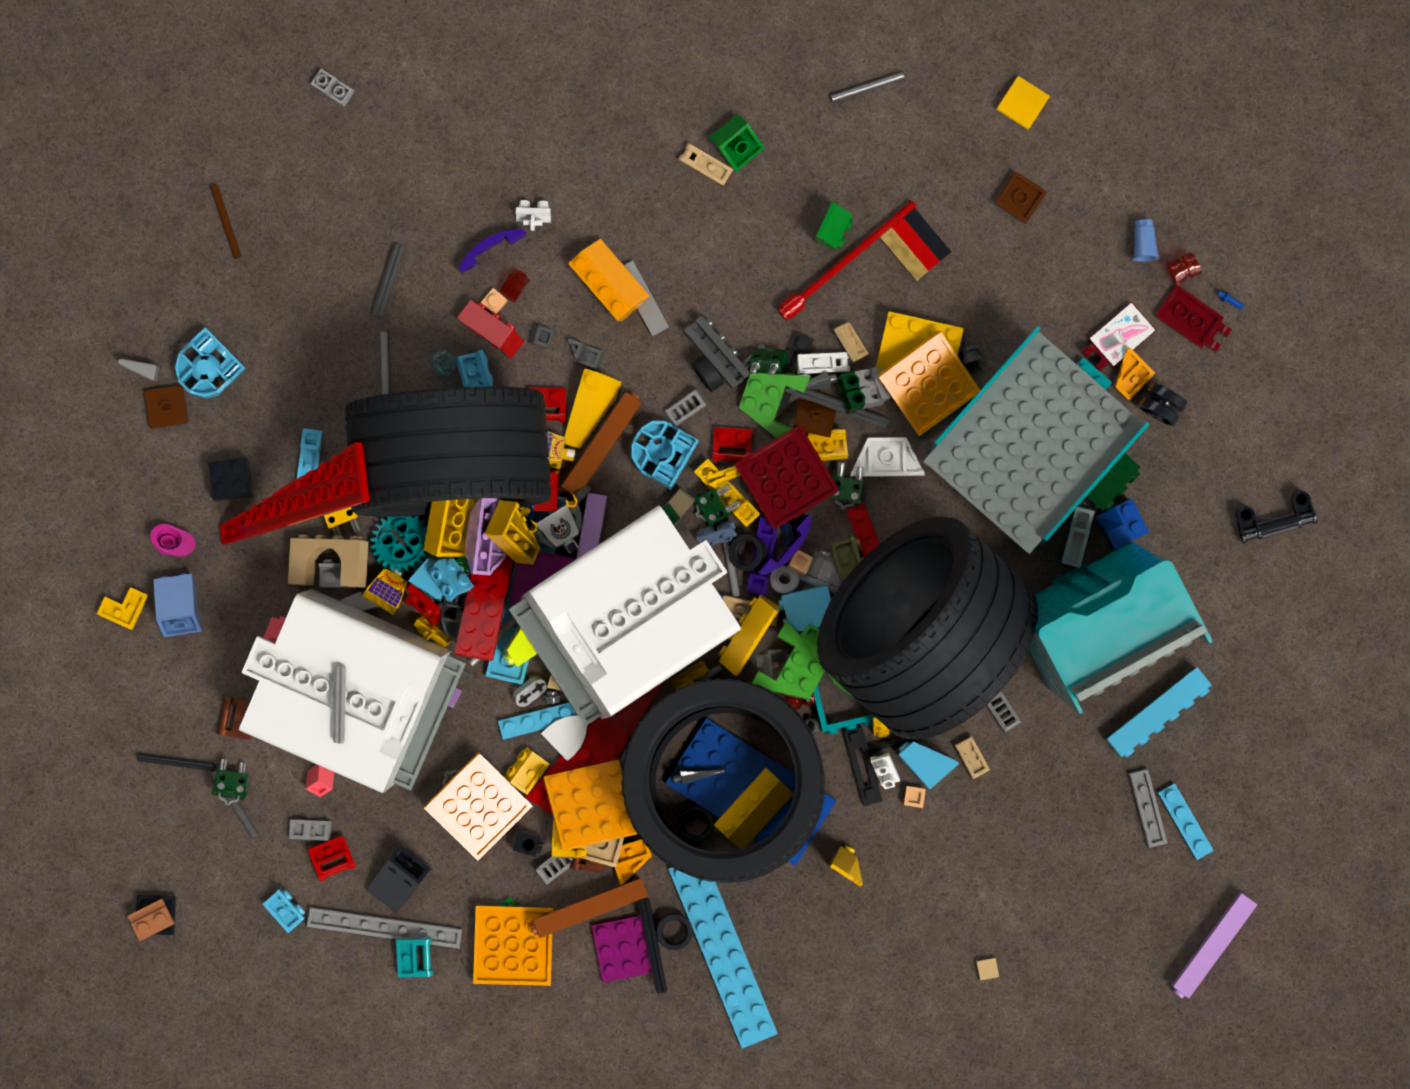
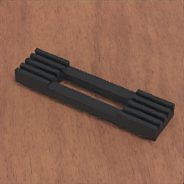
M796 332L787 354V364L784 365L781 374H786L794 353L809 354L814 339ZM797 367L794 372L795 375H798ZM784 392L779 408L786 410L792 395L791 393Z
M863 727L845 731L844 734L863 805L867 806L882 802L875 771L870 761L871 756ZM860 747L863 749L872 783L864 786L855 749Z

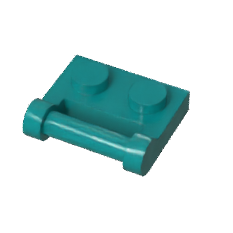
M431 937L396 939L398 977L433 976L430 956ZM417 945H422L423 969H418Z

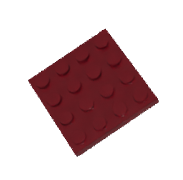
M801 425L734 464L773 530L840 491Z

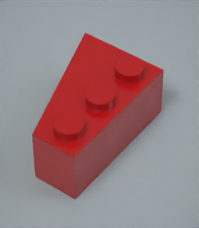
M470 300L457 319L471 331L492 344L494 348L502 351L509 359H512L524 343V340L514 331L516 328L507 321L505 324L501 322V317L495 312L488 313L486 311L487 307L479 301L476 304Z

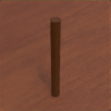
M213 185L210 188L234 259L240 258L242 256L218 185Z

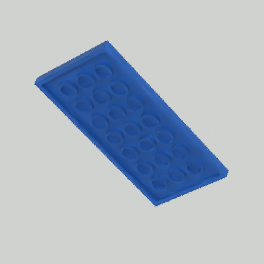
M706 718L665 784L720 818L765 768L772 772L793 793L795 791V774ZM725 769V773L704 777L681 785V782L673 783L672 775H678L679 771ZM794 794L753 840L758 843L763 841L780 825L791 806ZM827 794L824 795L822 811L814 831L802 849L788 862L794 866L797 865L836 803L835 799Z

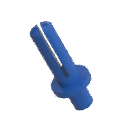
M1222 291L1218 292L1217 296L1223 299V303L1226 301L1239 310L1243 309L1244 304L1229 296V292L1226 294Z

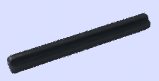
M643 898L638 903L655 989L658 994L667 992V986L650 899Z

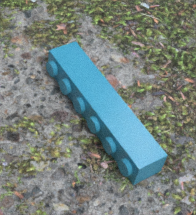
M1195 667L1105 740L1119 757L1125 756L1127 758L1135 751L1133 748L1136 745L1140 744L1142 746L1150 739L1148 736L1151 733L1155 732L1157 734L1165 727L1163 724L1166 721L1170 720L1172 722L1180 715L1178 712L1181 709L1185 708L1187 710L1195 703L1193 700L1196 697L1200 696L1202 698L1210 691L1208 688L1211 686V683L1199 668Z

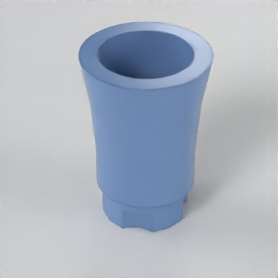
M1151 219L1135 221L1133 261L1145 262L1159 259L1153 221Z

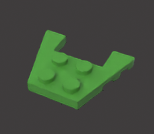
M756 372L755 375L750 374L739 408L774 437L779 438L793 429V427L775 421L786 386L804 393L811 375L775 373L774 376H770L768 373Z
M786 621L777 638L793 646V651L776 681L758 671L752 684H758L771 690L772 693L775 692L809 700L825 670L800 638L799 633Z

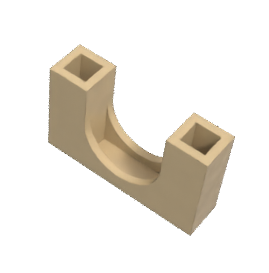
M298 535V538H291L288 584L314 586L316 560L323 551L331 548L337 552L341 560L340 586L366 588L368 541L361 540L362 537L350 536V540H344V536H333L332 539H327V536L315 535V539H309V535Z

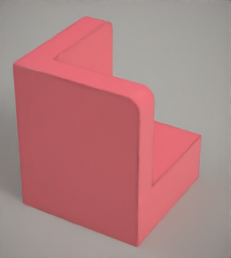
M316 764L307 771L305 789L319 797L323 796L333 789L334 772Z

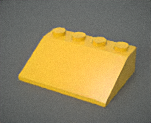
M889 311L877 359V370H885L937 331L942 332L956 355H958L964 328Z

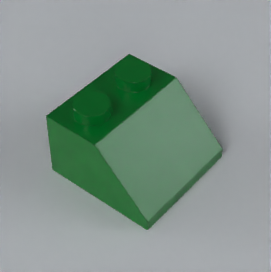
M738 114L709 137L716 150L735 172L765 149L748 122Z
M832 202L816 235L815 242L833 251H836L838 247L842 248L846 239L843 235L846 230L850 231L854 222L851 220L852 214Z

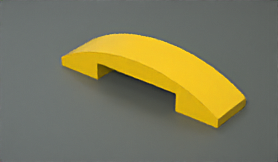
M707 459L694 473L712 490L714 488L708 485L724 476L706 479L710 471L713 474L720 472ZM729 481L717 484L719 488L726 484L730 485L725 489L731 487V490L724 493L723 496L728 505L735 501L739 502L736 505L740 504V507L732 512L746 527L760 515Z

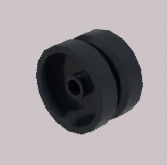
M1151 382L1146 390L1149 397H1143L1138 404V408L1152 418L1174 427L1179 419L1176 412H1182L1188 402L1174 391Z

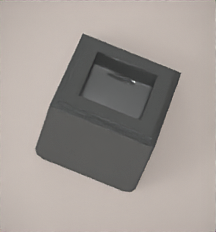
M532 324L527 342L550 348L554 330Z

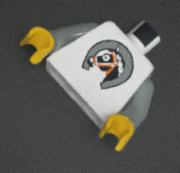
M572 494L574 497L572 501H567L565 497L567 505L540 522L535 523L534 520L529 519L532 522V526L527 528L532 530L539 543L548 547L555 546L556 548L564 545L569 554L579 548L573 538L579 535V530L582 528V513L574 494Z

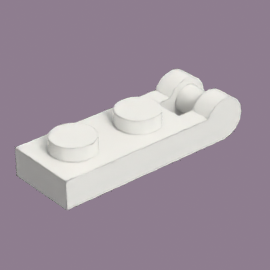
M848 352L796 355L798 375L820 374L826 371L828 373L850 372L847 360L849 359ZM836 359L840 360V366H836Z

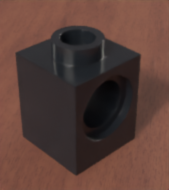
M518 831L513 851L535 857L536 853H541L543 842H540V837ZM526 839H531L534 842L533 849L526 850L523 843Z

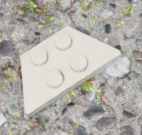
M906 437L868 438L850 477H856L857 466H860V470L861 466L864 467L862 477L924 476L925 472L921 468Z

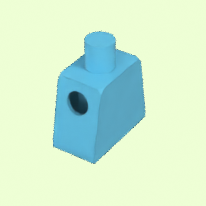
M428 557L408 582L441 602L444 595L428 574L430 568L437 561ZM438 557L437 561L447 557Z

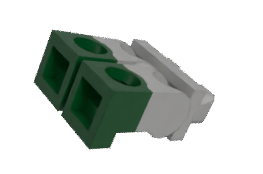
M877 367L840 374L836 383L840 395L843 397L842 401L847 415L855 413L857 410L881 406L886 400L892 398L877 377L883 370H877Z

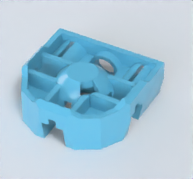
M206 327L179 352L175 365L178 382L190 394L205 399L219 396L226 387L246 370ZM191 346L200 354L192 362L184 355ZM215 349L226 359L222 363L211 354ZM201 375H207L209 379H201ZM220 375L226 382L218 389L212 381ZM193 376L198 382L189 389L185 383Z
M651 421L639 429L632 441V460L640 473L671 490L700 440L667 421ZM668 426L677 431L673 440L663 436ZM641 434L650 438L646 448L637 443ZM662 439V444L655 445L653 442ZM677 451L682 455L676 466L673 467L668 463L673 460ZM663 458H666V459H667V460H665V461H660V462H659V459H663ZM648 460L658 465L652 475L643 471Z

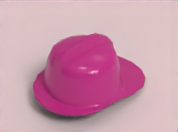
M168 524L155 526L150 534L152 544L163 555L186 556L194 550L196 545L195 539L190 533Z

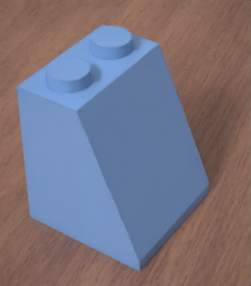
M183 573L178 576H162L154 579L156 621L163 637L202 632L196 585L192 574Z

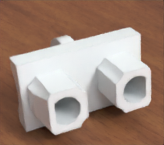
M521 200L519 207H516V222H523V225H531V231H535V226H542L543 222L551 223V209L548 206V201H539L537 208H530V201Z
M889 752L879 757H870L881 786L884 789L895 787V783L900 781V777Z

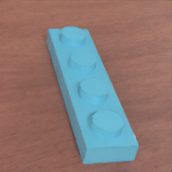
M570 703L500 720L498 723L504 740L546 729L557 720L576 716V712Z
M1174 783L1158 792L1159 797L1195 859L1198 860L1214 851L1176 784Z

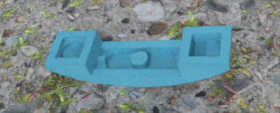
M303 428L297 478L319 467L322 431Z

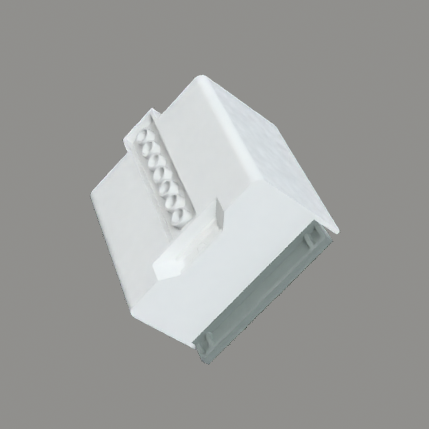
M660 505L521 596L522 601L508 609L585 726L599 717L601 719L611 717L741 630L738 622L712 585L714 581L728 573L707 540L689 550Z
M310 589L296 595L276 643L260 636L256 637L242 673L259 680V683L239 730L381 793L387 791L394 784L412 790L466 662L450 656L452 650L430 640H425L421 636ZM336 665H344L346 667L344 743L340 744L333 742L334 668Z

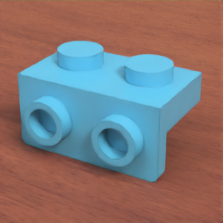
M483 350L455 358L463 387L493 386V377L488 370V359Z
M453 557L437 561L428 571V574L448 602L453 601L457 595L470 591L474 587Z
M278 889L263 905L285 931L289 933L306 918L304 916L305 910L299 904L295 905L291 901L293 897L286 889L284 891Z

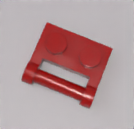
M530 388L539 390L544 394L545 408H560V413H546V420L560 421V423L566 422V388Z
M715 427L712 461H740L750 455L753 430ZM719 447L746 449L745 454L719 452Z
M411 583L406 588L407 598L405 603L421 613L429 620V624L433 627L436 626L440 621V607Z
M344 835L307 850L320 882L326 880V877L348 868H356V863ZM345 856L347 861L326 870L321 868V865Z

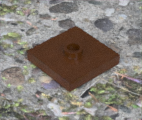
M1015 171L994 204L1024 224H1027L1047 191Z
M182 385L144 391L150 429L189 423Z
M799 400L793 429L801 425L807 433L830 438L836 410L820 404Z

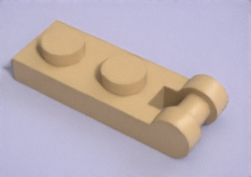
M687 143L685 152L679 156L678 160L724 187L733 169ZM692 153L697 155L694 161L689 159Z

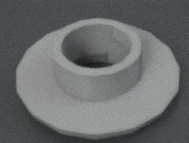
M782 565L770 573L769 583L776 592L789 594L798 587L799 576L796 571L791 570L787 565ZM786 576L790 582L782 584L779 581V577Z

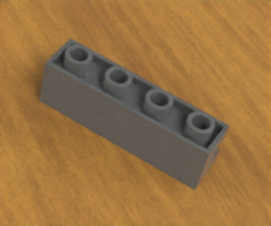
M701 315L691 326L689 325L684 329V333L699 351L710 360L721 377L734 390L750 376V367L745 361L741 362L737 358L739 354L732 346L729 348L724 343L726 341L725 337L720 332L716 333L712 327L714 325L708 317L704 319Z

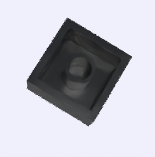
M248 458L208 462L213 501L221 502L254 497Z

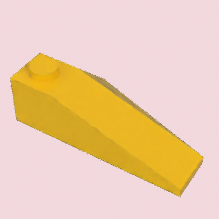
M584 369L564 436L566 438V445L578 449L584 446L595 428L615 403L621 381Z
M847 845L844 848L840 846L828 866L861 887L863 882L858 859L854 855L855 850Z

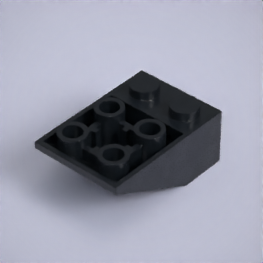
M401 844L366 890L397 914L432 870V867Z

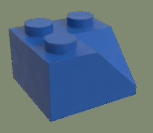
M1132 498L1095 517L1112 551L1149 533Z

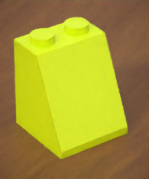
M519 626L503 650L505 652L503 657L506 662L516 667L537 654Z

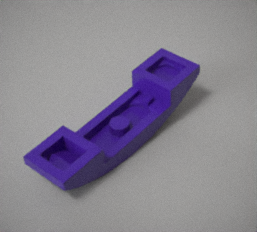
M524 229L507 230L486 238L476 245L463 259L459 266L461 274L478 265L475 259L478 255L505 239H508L512 245L527 236Z
M805 515L794 528L799 535L776 561L768 558L763 566L756 571L758 575L768 574L780 568L795 555L808 534L811 516Z
M760 517L757 537L763 540L766 545V560L768 558L772 559L778 528L773 530L767 519ZM756 545L754 549L752 563L755 561L758 553ZM757 570L750 571L747 593L766 596L770 573L758 575L756 573Z

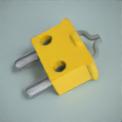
M351 507L324 515L328 528H332L335 536H342L338 525L350 521L354 532L360 531L356 520L358 515L354 512L351 516L347 514ZM330 517H334V518H335V522H334V523H331V522L329 521V518H330Z

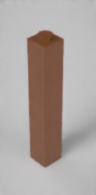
M627 392L624 394L561 486L562 489L576 496L590 482L642 406L641 398L633 392L631 394Z
M638 878L532 919L533 924L530 927L533 935H538V938H542L648 897L642 878Z

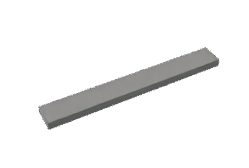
M312 907L309 908L307 927L389 939L429 936L432 938L431 945L460 949L463 930Z

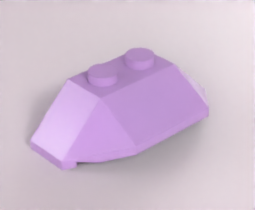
M498 498L478 499L469 514L465 555L471 574L490 576L506 558V553L485 534L500 501Z

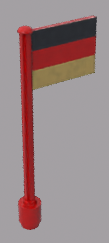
M909 200V203L804 292L797 295L792 293L780 303L777 311L786 321L789 318L795 317L805 308L804 303L808 297L879 238L916 281L950 254L951 250L916 210V203Z

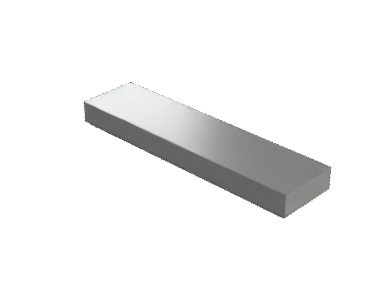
M631 261L624 266L650 295L637 309L653 337L668 329L669 326L635 263Z
M1148 768L1129 773L1148 848L1167 844Z

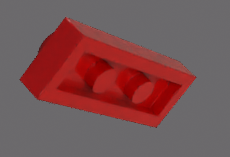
M862 503L846 509L856 539L860 541L862 555L865 557L879 545L865 504Z

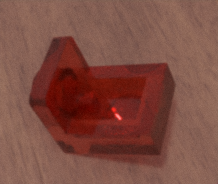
M514 270L507 277L499 293L515 303L531 280L524 272Z

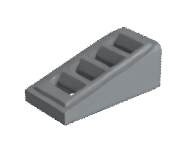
M119 359L118 363L121 366L157 382L159 372L157 365Z
M697 388L665 410L673 424L677 426L707 406L708 402ZM694 395L696 396V398H697L698 401L700 402V405H699V406L696 404V402H695L694 399L692 398ZM687 400H689V402L693 406V410H691L688 404L686 403ZM681 404L688 414L685 415L679 407ZM674 409H676L679 415L681 416L680 419H678L675 413L673 412Z
M1000 691L992 701L999 697L1001 701L993 706L990 702L987 706L1005 733L1020 724L1021 721ZM1002 704H1005L1006 707L996 712L995 709L997 707H999ZM1007 710L1010 712L1003 718H1000L999 716ZM1013 717V721L1007 725L1004 724V721Z
M551 857L535 870L543 881L549 884L570 868L573 858L568 857L571 862L567 863L563 857H558L564 865L561 868L555 860L557 857ZM552 862L558 870L557 873L554 872L549 863ZM544 867L551 873L552 876L550 878L544 872Z

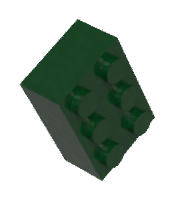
M1124 453L1083 500L1098 513L1108 511L1115 503L1113 501L1115 496L1117 498L1127 490L1125 485L1128 482L1131 484L1140 475L1138 470L1141 467Z

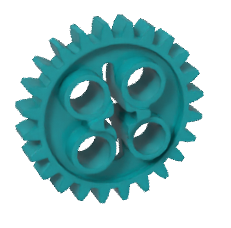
M414 516L388 517L387 521L381 518L383 524H376L378 531H372L376 538L370 539L374 543L370 547L375 551L373 553L374 557H379L377 559L378 563H383L385 569L389 566L392 572L395 568H397L399 573H401L402 568L409 572L410 566L415 570L416 563L422 565L421 559L428 558L425 554L426 551L423 550L427 526H425V520L420 521V516L415 518ZM401 526H407L404 532H399ZM391 530H394L413 551L412 554L399 543L397 538L390 532ZM393 538L390 544H384L386 539ZM414 539H419V543L417 545H411V542ZM399 552H405L402 558H396Z

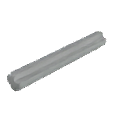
M336 665L334 668L333 742L339 744L344 743L346 667L344 665Z

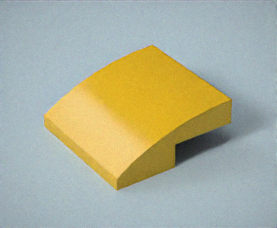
M1018 76L996 110L1029 130L1050 96Z

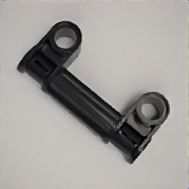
M1306 491L1294 492L1290 497L1293 513L1258 523L1255 512L1251 507L1242 506L1238 508L1235 512V518L1242 544L1256 538L1260 540L1299 529L1303 525L1310 523L1317 524V516L1312 506L1310 495ZM1298 494L1304 496L1305 501L1302 505L1296 502ZM1244 509L1249 512L1247 520H1243L1240 515Z

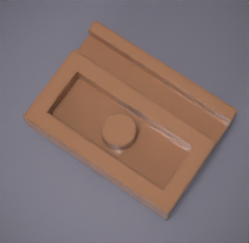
M163 899L127 916L139 941L175 924Z

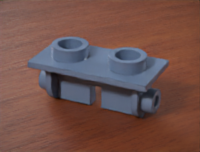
M727 521L717 524V531H715L714 526L702 528L697 532L698 537L696 539L699 543L707 540L711 547L722 542H729L738 537L734 531L736 525L734 521Z

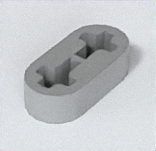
M538 675L531 677L514 691L513 699L516 704L525 707L546 691V681ZM539 683L540 687L537 688L535 684ZM522 694L525 697L523 700L519 697Z

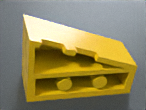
M500 500L485 534L515 563L533 565L540 546L532 530L527 528L525 524L527 520L525 516H521L518 510L519 504L517 502Z

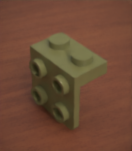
M854 536L831 543L840 581L845 580L863 559L859 555V552L862 550L859 539L855 540Z

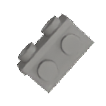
M323 560V563L318 564L320 568V588H344V586H340L341 563H335V560Z

